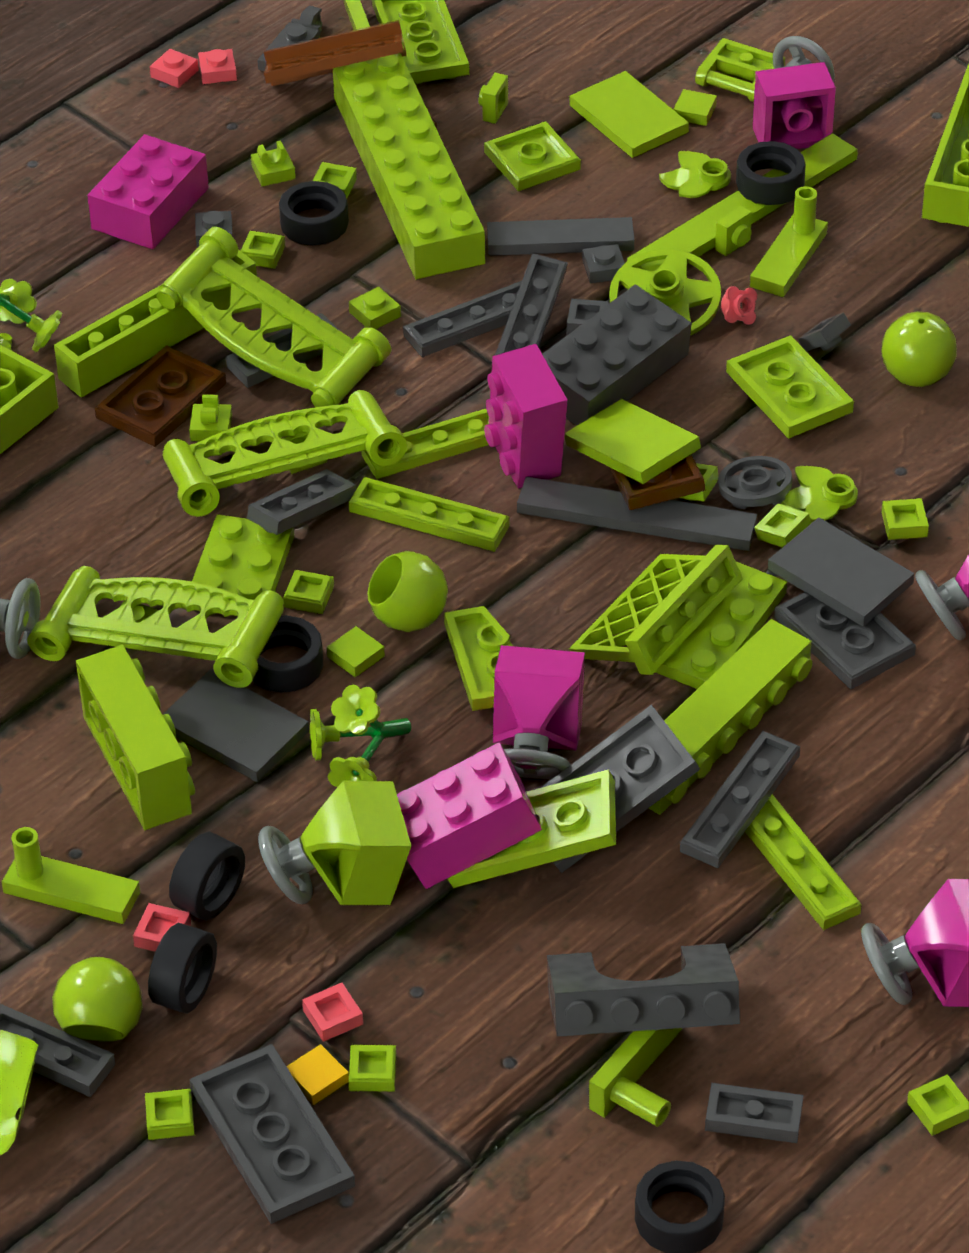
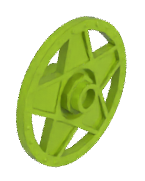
M676 249L652 250L633 257L617 271L609 291L611 303L618 297L620 285H623L628 290L636 284L690 322L689 308L711 302L707 311L692 323L690 336L702 330L713 320L721 303L720 281L713 268L700 257ZM665 259L654 272L637 268L648 262ZM687 263L703 272L709 281L688 279Z

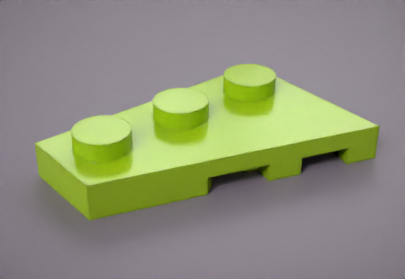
M484 606L445 612L444 625L472 711L494 708L495 668L501 645L513 646L510 642V635Z

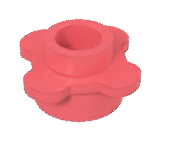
M730 286L726 290L721 301V310L728 323H735L736 321H743L745 325L754 323L756 320L754 312L755 301L757 300L755 289L746 288L745 290H739L736 286Z

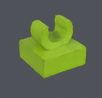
M281 140L276 142L277 149L266 151L262 144L258 146L257 153L251 154V165L261 186L296 179L295 167Z
M202 395L203 404H193L189 429L190 441H201L230 429L232 406L230 404H219L218 395Z

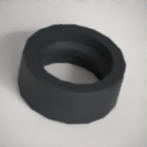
M758 142L748 146L740 153L737 160L736 184L738 191L746 199L764 205H780L794 200L795 191L800 187H804L806 164L804 156L796 148L781 142ZM761 169H776L787 173V175L770 178L760 176L754 172Z
M320 181L302 182L285 191L279 201L282 232L294 242L312 246L322 245L337 240L346 232L349 224L348 203L345 193L335 185ZM315 208L331 212L316 218L297 215L301 211Z
M281 616L257 660L258 671L252 681L265 690L279 693L297 691L314 682L319 677L323 668L321 634L316 627L299 617ZM279 645L298 646L307 651L302 658L288 663L270 662L261 657L266 650Z
M210 831L198 835L182 852L173 869L169 883V897L172 904L205 921L219 915L233 899L241 884L245 870V854L242 847Z
M176 923L169 928L155 951L150 967L148 995L152 1003L186 1014L197 1007L207 991L215 969L217 941L213 933L182 923Z
M675 1160L658 1164L646 1172L637 1185L635 1223L639 1234L650 1246L665 1253H695L703 1250L716 1240L723 1228L725 1194L720 1180L709 1169L694 1162ZM674 1191L689 1192L700 1197L707 1204L708 1209L707 1214L695 1222L677 1224L659 1218L652 1211V1202L666 1193Z

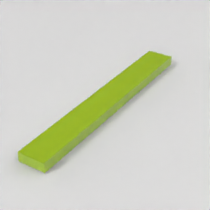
M832 133L800 152L804 156L806 164L804 186L813 187L857 160L858 149ZM773 169L763 176L770 178L787 175V173ZM736 191L627 258V261L639 254L658 249L682 250L699 257L715 247L716 221L740 205L752 211L751 224L784 204H758L746 199L739 191ZM665 259L648 262L637 268L654 272Z

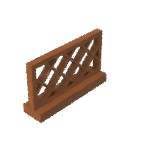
M396 20L265 50L266 67L264 77L266 84L271 83L272 86L333 73V68L401 53L402 57L407 56L400 21Z

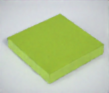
M546 121L484 143V153L517 191L581 170V159Z

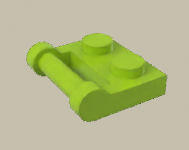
M722 38L699 66L695 76V83L704 87L710 84L748 96L749 101L754 102L755 71L774 69L773 53ZM783 57L784 67H785V57ZM728 75H733V76H736V77H739V78H742V79H746V80L752 81L753 83H750V82H747V81H744V80H741V79H737V78H734V77H731V76H728Z

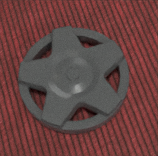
M768 456L745 457L728 464L720 472L718 477L719 491L724 499L733 504V507L740 509L768 504L777 505L785 500V496L791 490L792 473L789 466L779 459ZM763 467L772 468V469H774V470H767L766 468H763ZM743 470L740 473V475H733L734 473Z

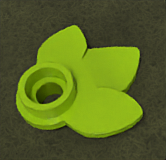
M691 151L678 152L681 168L659 174V180L663 185L673 190H679V196L686 198L701 197L710 191L726 187L731 181V172L723 160L710 158L706 154Z
M797 466L795 467V474L800 486L790 490L785 496V500L780 503L809 513L811 522H814L817 518L826 521L835 517L839 510L853 506L858 499V489L854 481L847 475L833 474L830 470L822 467Z

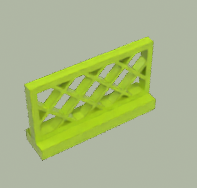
M715 545L706 556L660 554L582 634L569 650L585 652V659L635 662L640 674L653 675L743 579L729 545Z

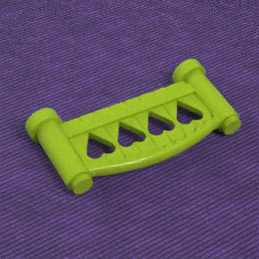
M211 227L200 238L199 247L164 281L157 293V299L163 307L172 310L175 307L184 306L214 338L245 361L277 378L312 391L311 401L315 407L338 405L373 366H380L391 354L389 341L378 330L365 327L351 339L233 261L232 259L238 254V245L232 235L220 227ZM225 288L231 290L230 307L227 310H219L214 306L213 302H207L201 297L204 293ZM256 308L261 309L260 328L255 331L247 329L243 322H237L232 318V315L235 313ZM288 328L292 330L291 349L288 351H281L275 346V343H270L263 339V335ZM321 349L322 369L317 372L311 371L307 368L306 363L297 362L293 356Z
M357 390L349 396L348 403L314 407L261 418L222 431L195 444L189 445L180 439H172L164 446L163 459L178 487L177 496L183 510L191 516L200 517L211 513L217 507L220 500L218 489L367 450L371 459L376 464L390 466L396 464L404 457L407 451V442L401 431L396 426L390 424L374 396L367 391ZM338 422L346 423L342 432L336 434L318 429L323 426H332ZM300 432H309L303 443L295 444L281 439L285 436H295ZM263 442H272L265 453L258 454L244 449L248 446H257ZM225 452H235L228 463L221 464L207 459L210 456H220Z
M81 566L73 571L46 618L35 624L27 638L30 649L36 655L49 661L61 660L71 646L72 641L114 647L123 644L128 649L215 661L213 670L222 682L232 687L244 688L250 685L258 671L257 660L284 612V600L280 594L271 590H266L259 594L255 600H251L217 587L178 579L154 577L100 579V575L95 569L89 566ZM105 598L112 599L114 602L120 600L127 601L124 605L103 618L98 617L96 608L98 601ZM146 603L150 607L163 606L161 610L140 623L135 622L133 608L136 605ZM183 608L187 612L200 611L198 615L177 628L171 625L169 615L175 609ZM215 613L222 614L224 617L237 616V619L215 633L209 632L206 622L207 618Z

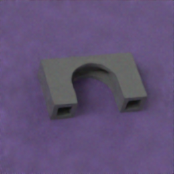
M725 943L681 946L680 972L665 978L645 981L619 980L600 974L595 968L591 952L547 955L548 994L557 1036L740 1024L739 981Z

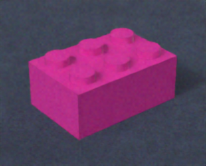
M144 134L87 195L91 229L154 249L208 190L206 154Z
M537 344L492 356V372L487 376L490 399L486 400V409L489 420L488 425L484 427V432L489 446L496 447L499 453L500 464L506 476L511 475L518 489L523 487L526 476L545 480L561 476L568 399Z
M500 742L397 794L411 842L407 861L425 889L542 830L521 778Z

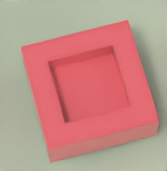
M173 49L166 51L150 66L151 78L180 88L199 71L198 59Z
M214 49L198 53L203 84L237 81L232 49Z
M148 903L133 934L134 947L155 952L162 937L170 927L176 923L191 925L190 912Z
M343 983L302 999L303 1012L323 1042L363 1025V1013Z

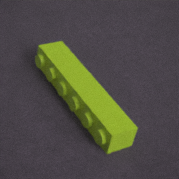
M238 249V254L232 260L257 276L256 262ZM158 286L54 344L58 379L82 398L154 357L166 345L171 347L204 327L182 305L172 310L163 307L157 299L160 287ZM229 288L204 293L201 297L207 302H213L217 309L227 310L230 307L231 290Z
M770 619L664 720L695 760L700 770L649 807L650 810L661 815L672 803H678L685 795L687 788L697 778H704L710 771L712 764L723 753L728 754L736 745L737 740L748 729L752 730L759 724L763 714L772 705L780 704L787 691L797 681L801 682L808 676L813 663L810 659L811 640Z

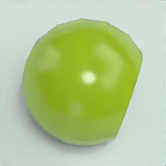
M916 311L899 317L889 326L882 341L881 352L883 363L893 377L909 386L924 387L936 383L949 373L956 359L957 345L954 333L943 319L929 312Z
M404 551L386 557L378 565L369 582L368 601L377 619L387 627L412 632L430 626L441 615L446 605L448 585L443 571L428 556Z
M90 957L73 964L58 980L52 996L53 1013L62 1030L77 1038L92 1041H117L125 1038L137 1025L143 1008L142 992L133 973L120 962L105 957Z

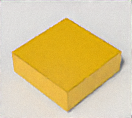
M321 1044L286 1066L306 1099L312 1105H315L349 1082V1072Z

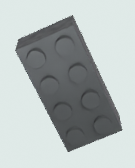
M635 284L545 351L542 355L568 399L566 419L577 426L620 399L629 401L688 355L692 323Z

